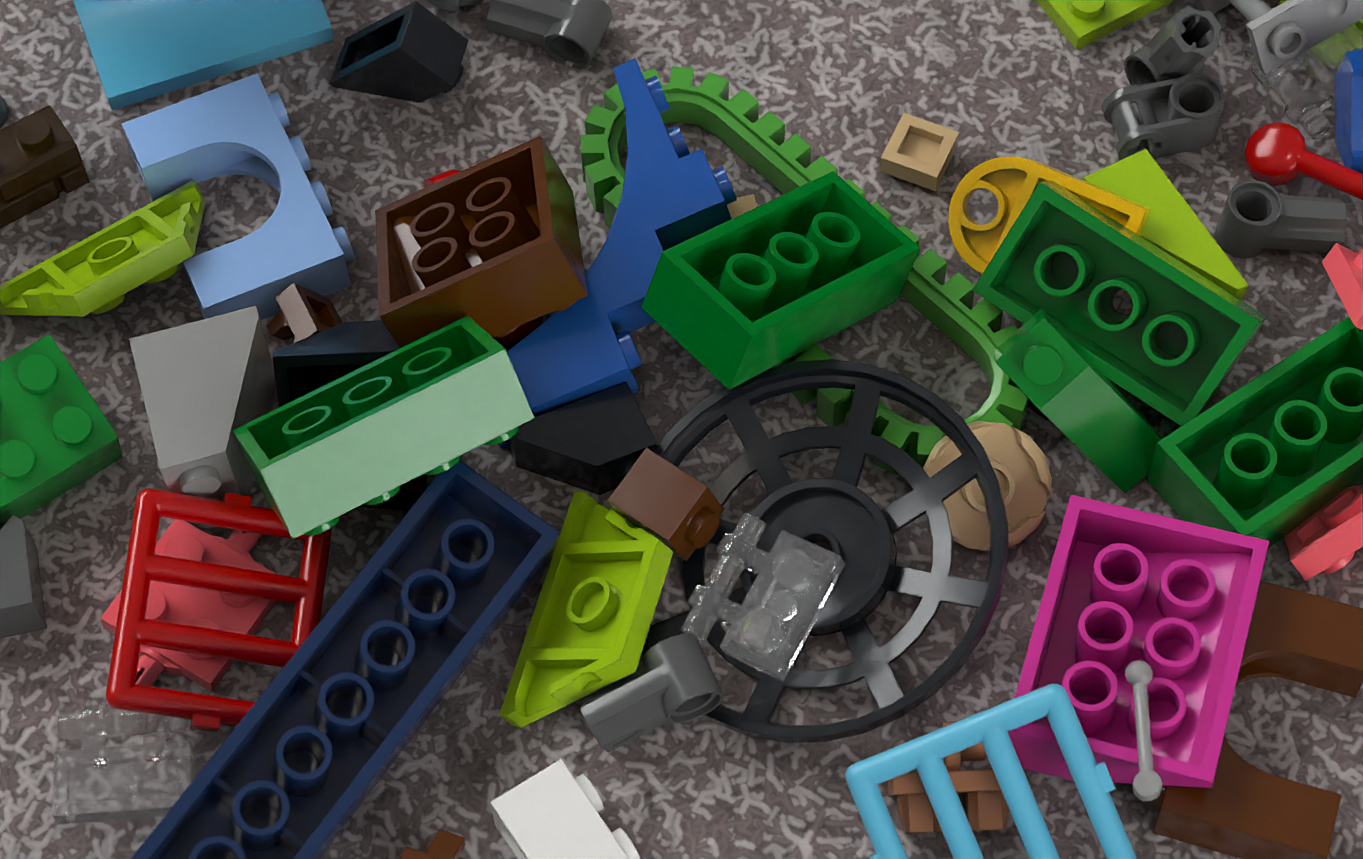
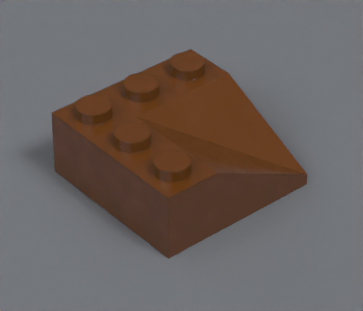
M541 136L375 210L379 318L399 348L467 315L493 338L504 337L512 333L520 325L550 312L557 313L566 310L577 300L588 296L573 190Z

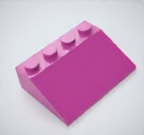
M1070 494L1014 698L1049 684L1063 686L1069 695L1096 762H1105L1113 783L1133 784L1135 776L1139 773L1133 686L1128 683L1125 670L1133 661H1145L1150 665L1153 672L1152 680L1147 685L1153 771L1160 776L1162 785L1212 788L1269 541ZM1047 716L1008 731L1022 768L1073 780Z

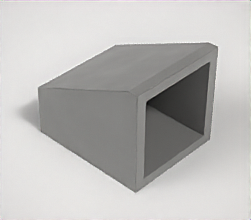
M252 306L130 338L129 341L157 459L168 491L222 500L226 492L250 496L254 474L233 430L269 413L276 387L274 366L257 307ZM188 522V523L192 524L193 526H196V527H199V528H205V529H207V528L218 527V526H212V525H206V524Z

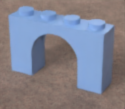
M257 73L122 123L132 156L152 200L163 197L192 180L200 183L223 175L251 176L268 183L280 194L273 214L256 231L241 239L183 261L192 292L204 319L252 306L257 307L260 321L274 316L281 310L276 297L292 283L323 296L351 286L346 264L354 261L355 256L346 232L342 226L335 229L331 228L326 217L332 215L333 211L326 191L320 180L310 184L305 172L311 170V165L299 136L288 138L284 127L289 126L290 122L284 104L278 92L267 95Z

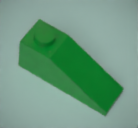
M1042 308L994 351L995 363L1035 406L1124 493L1149 473L1157 442L1163 438Z

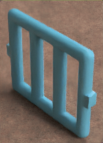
M1059 684L1046 685L849 766L845 774L847 785L875 850V853L871 854L869 859H908L878 784L914 769L918 771L953 858L984 859L942 759L982 743L1029 858L1060 859L1008 734V731L1047 716L1106 859H1137L1109 793L1116 788L1105 762H1096L1066 689Z

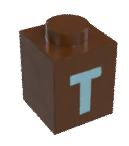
M645 448L607 500L621 516L626 518L635 527L642 528L658 538L675 555L686 562L696 548H702L712 539L719 526V516L724 511V507L706 485L648 448Z

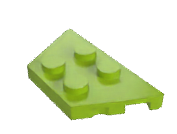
M194 180L186 183L1 284L0 314L84 317L89 313L100 314L118 306L124 300L125 293L143 283L153 284L171 277L179 269V263L194 256L206 204L197 183Z
M574 491L499 716L512 726L522 728L636 672L671 562L673 551L663 542L642 528L635 527L626 518L612 509L608 510L583 491Z

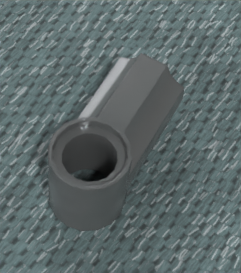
M491 0L487 25L489 32L543 47L545 53L556 63L565 65L566 61L573 62L571 67L585 69L590 65L612 21L613 15L611 9L603 0Z
M1190 5L1177 12L1145 46L1126 57L1124 71L1131 85H1146L1201 72L1204 62L1220 47L1218 34L1222 26L1210 10H1196Z
M1257 180L1242 181L1236 184L1228 194L1216 226L1215 238L1225 253L1242 259L1254 258L1263 253L1265 249L1329 253L1336 243L1344 245L1347 224L1346 203H1342L1341 199L1279 195L1272 186L1265 182Z
M680 634L657 643L644 654L642 658L643 664L637 667L636 672L580 699L582 706L580 709L587 726L602 749L609 753L668 721L676 724L695 720L711 712L722 702L724 698L696 635Z

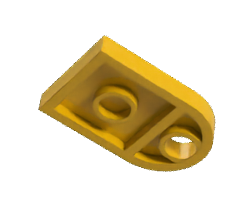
M1008 156L985 161L964 176L956 187L950 202L948 225L952 242L959 255L970 267L983 274L1040 182L1054 181L1137 235H1140L1151 209L1039 161L1025 157ZM982 188L994 193L999 204L996 217L988 224L976 222L971 217L968 209L971 196Z

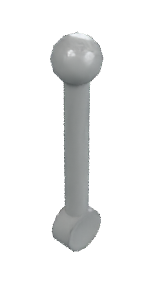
M1136 660L1131 662L1125 670L1126 679L1133 686L1139 773L1134 778L1133 791L1137 798L1149 802L1158 798L1162 788L1160 776L1153 771L1147 685L1152 680L1153 672L1150 665L1145 661Z

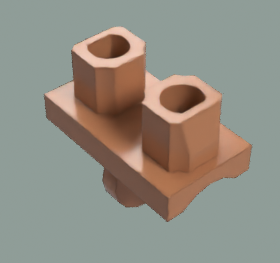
M956 721L942 722L941 728L953 724ZM982 743L942 758L957 794L965 793L966 816L972 831L1006 829L1009 808L993 770L960 771L961 762L985 761L986 752ZM918 772L905 773L888 780L889 796H897V809L903 833L942 832Z

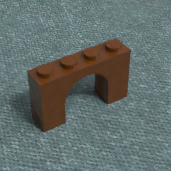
M1260 580L1236 685L1253 678L1279 677L1356 698L1363 684V608ZM1224 736L1212 788L1162 785L1158 798L1153 801H1146L1145 807L1158 811L1152 833L1236 858L1327 859L1342 794L1259 770L1241 758Z

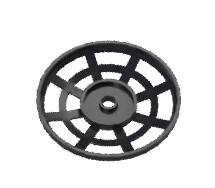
M835 359L795 361L772 367L730 390L725 386L694 406L665 434L657 449L653 452L678 467L685 456L711 430L729 419L747 452L736 458L714 480L709 487L710 491L721 505L724 506L732 493L749 476L758 472L770 495L756 507L745 526L720 519L717 531L708 542L737 552V566L742 587L709 602L704 577L707 544L702 548H696L687 562L683 560L685 593L691 610L650 625L642 650L643 656L651 647L667 638L680 634L696 635L702 632L708 643L727 662L746 675L759 680L743 714L719 704L714 710L704 716L714 723L750 737L783 743L828 742L864 734L901 718L934 696L963 667L985 635L1001 597L1008 565L1009 523L1002 489L984 447L963 418L935 393L904 375L871 364ZM843 388L855 390L846 428L836 426L807 427L782 433L769 439L752 408L753 405L770 397L803 389ZM883 396L900 402L928 418L953 441L962 455L929 478L925 470L904 450L884 438L872 434L880 397ZM810 449H840L832 479L810 478L792 482L780 459L789 454ZM866 455L894 469L911 485L913 490L880 510L878 505L865 492L857 488ZM975 478L984 496L990 526V563L986 581L950 576L953 560V537L948 512L943 501ZM926 513L929 518L933 538L931 572L897 566V550L893 534ZM817 542H825L832 545V558L824 568L817 571H807L801 568V556L808 546ZM893 592L921 598L919 606L906 625L889 642L879 647L865 618L878 607L886 593ZM941 603L977 608L968 630L950 656L922 684L904 695L889 665L899 659L923 635L936 616ZM758 609L769 621L781 629L766 662L741 648L725 632L721 624ZM841 631L856 661L847 665L825 670L794 669L807 636L829 635ZM865 678L880 708L858 718L826 725H785L770 722L785 688L796 690L830 689L852 684Z

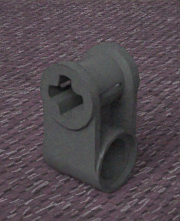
M1194 73L1146 85H1129L1111 93L1104 100L1101 108L1105 120L1114 125L1119 139L1116 145L1119 160L1144 149H1147L1155 160L1160 156L1198 150L1209 146L1215 140L1218 133L1224 92L1218 81L1212 77Z

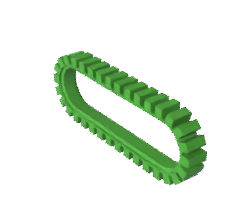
M671 66L670 83L662 85L655 68L642 72L645 80L656 75L670 107V110L660 114L664 124L672 122L692 124L714 134L783 194L832 171L838 175V169L823 156L811 164V146L796 133L785 141V124L773 113L768 111L759 118V102L746 90L742 89L729 99V80L709 72L700 86L695 87L694 68ZM615 84L603 93L604 108L593 105L585 120L586 135H581L583 182H586L587 197L596 212L604 209L605 225L609 229L622 197L625 170L621 166L620 160L624 148L628 145L625 107L618 84ZM850 179L845 181L865 198V192ZM874 202L872 206L892 222V215L877 202ZM902 225L899 229L919 246V238ZM930 248L921 257L916 258L899 295L970 355L985 373L990 396L977 413L964 419L966 424L974 421L1001 422L1021 431L1027 415L1029 398L995 363L994 351L1012 336L1018 328L1014 324L1001 330L1004 311L985 298L972 308L975 293L972 291L974 285L959 272L945 283L947 262ZM815 344L776 366L795 361L828 360L833 358ZM821 388L791 392L804 405L817 396L816 416L827 426L837 427L845 420L846 428L855 390ZM879 401L872 434L882 437L904 450L923 468L934 445L945 434L937 426L933 427L909 422ZM879 460L876 461V466L898 475L891 467Z

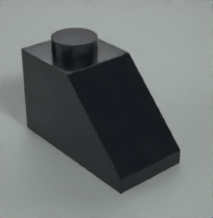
M414 1L345 38L329 84L334 88L421 103L440 93H448L457 85L463 74L464 67L461 63L469 40L419 2Z
M376 320L343 322L278 349L273 353L278 405L281 407L400 348L383 322Z
M627 382L539 415L520 425L518 432L509 439L512 458L516 467L598 495L616 489L645 448L651 451L657 449V442Z

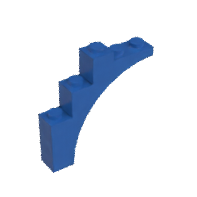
M636 58L613 67L625 107L628 156L622 197L609 234L585 275L588 296L577 300L566 310L553 313L547 321L513 348L506 351L534 417L627 382L632 394L640 391L632 369L643 364L630 332L656 322L641 306L661 253L731 220L727 205L737 201L724 167L721 166L711 170L703 149L690 154L678 125L666 130L660 114L670 110L667 99L656 75L646 80L644 79ZM508 439L497 445L500 448L509 446L510 440Z

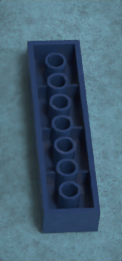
M460 460L450 469L439 473L131 859H320L550 559L561 532Z

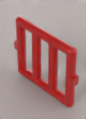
M152 488L140 491L135 501L106 689L107 703L115 709L191 720L190 729L217 732L220 729V724L236 727L256 702L135 684L141 645L284 667L320 623L332 527L316 535L302 534L294 538L295 540L304 541L299 578L155 554L160 517L292 539V537L273 509L252 506V497L226 492L222 500ZM151 581L296 604L291 641L145 619Z

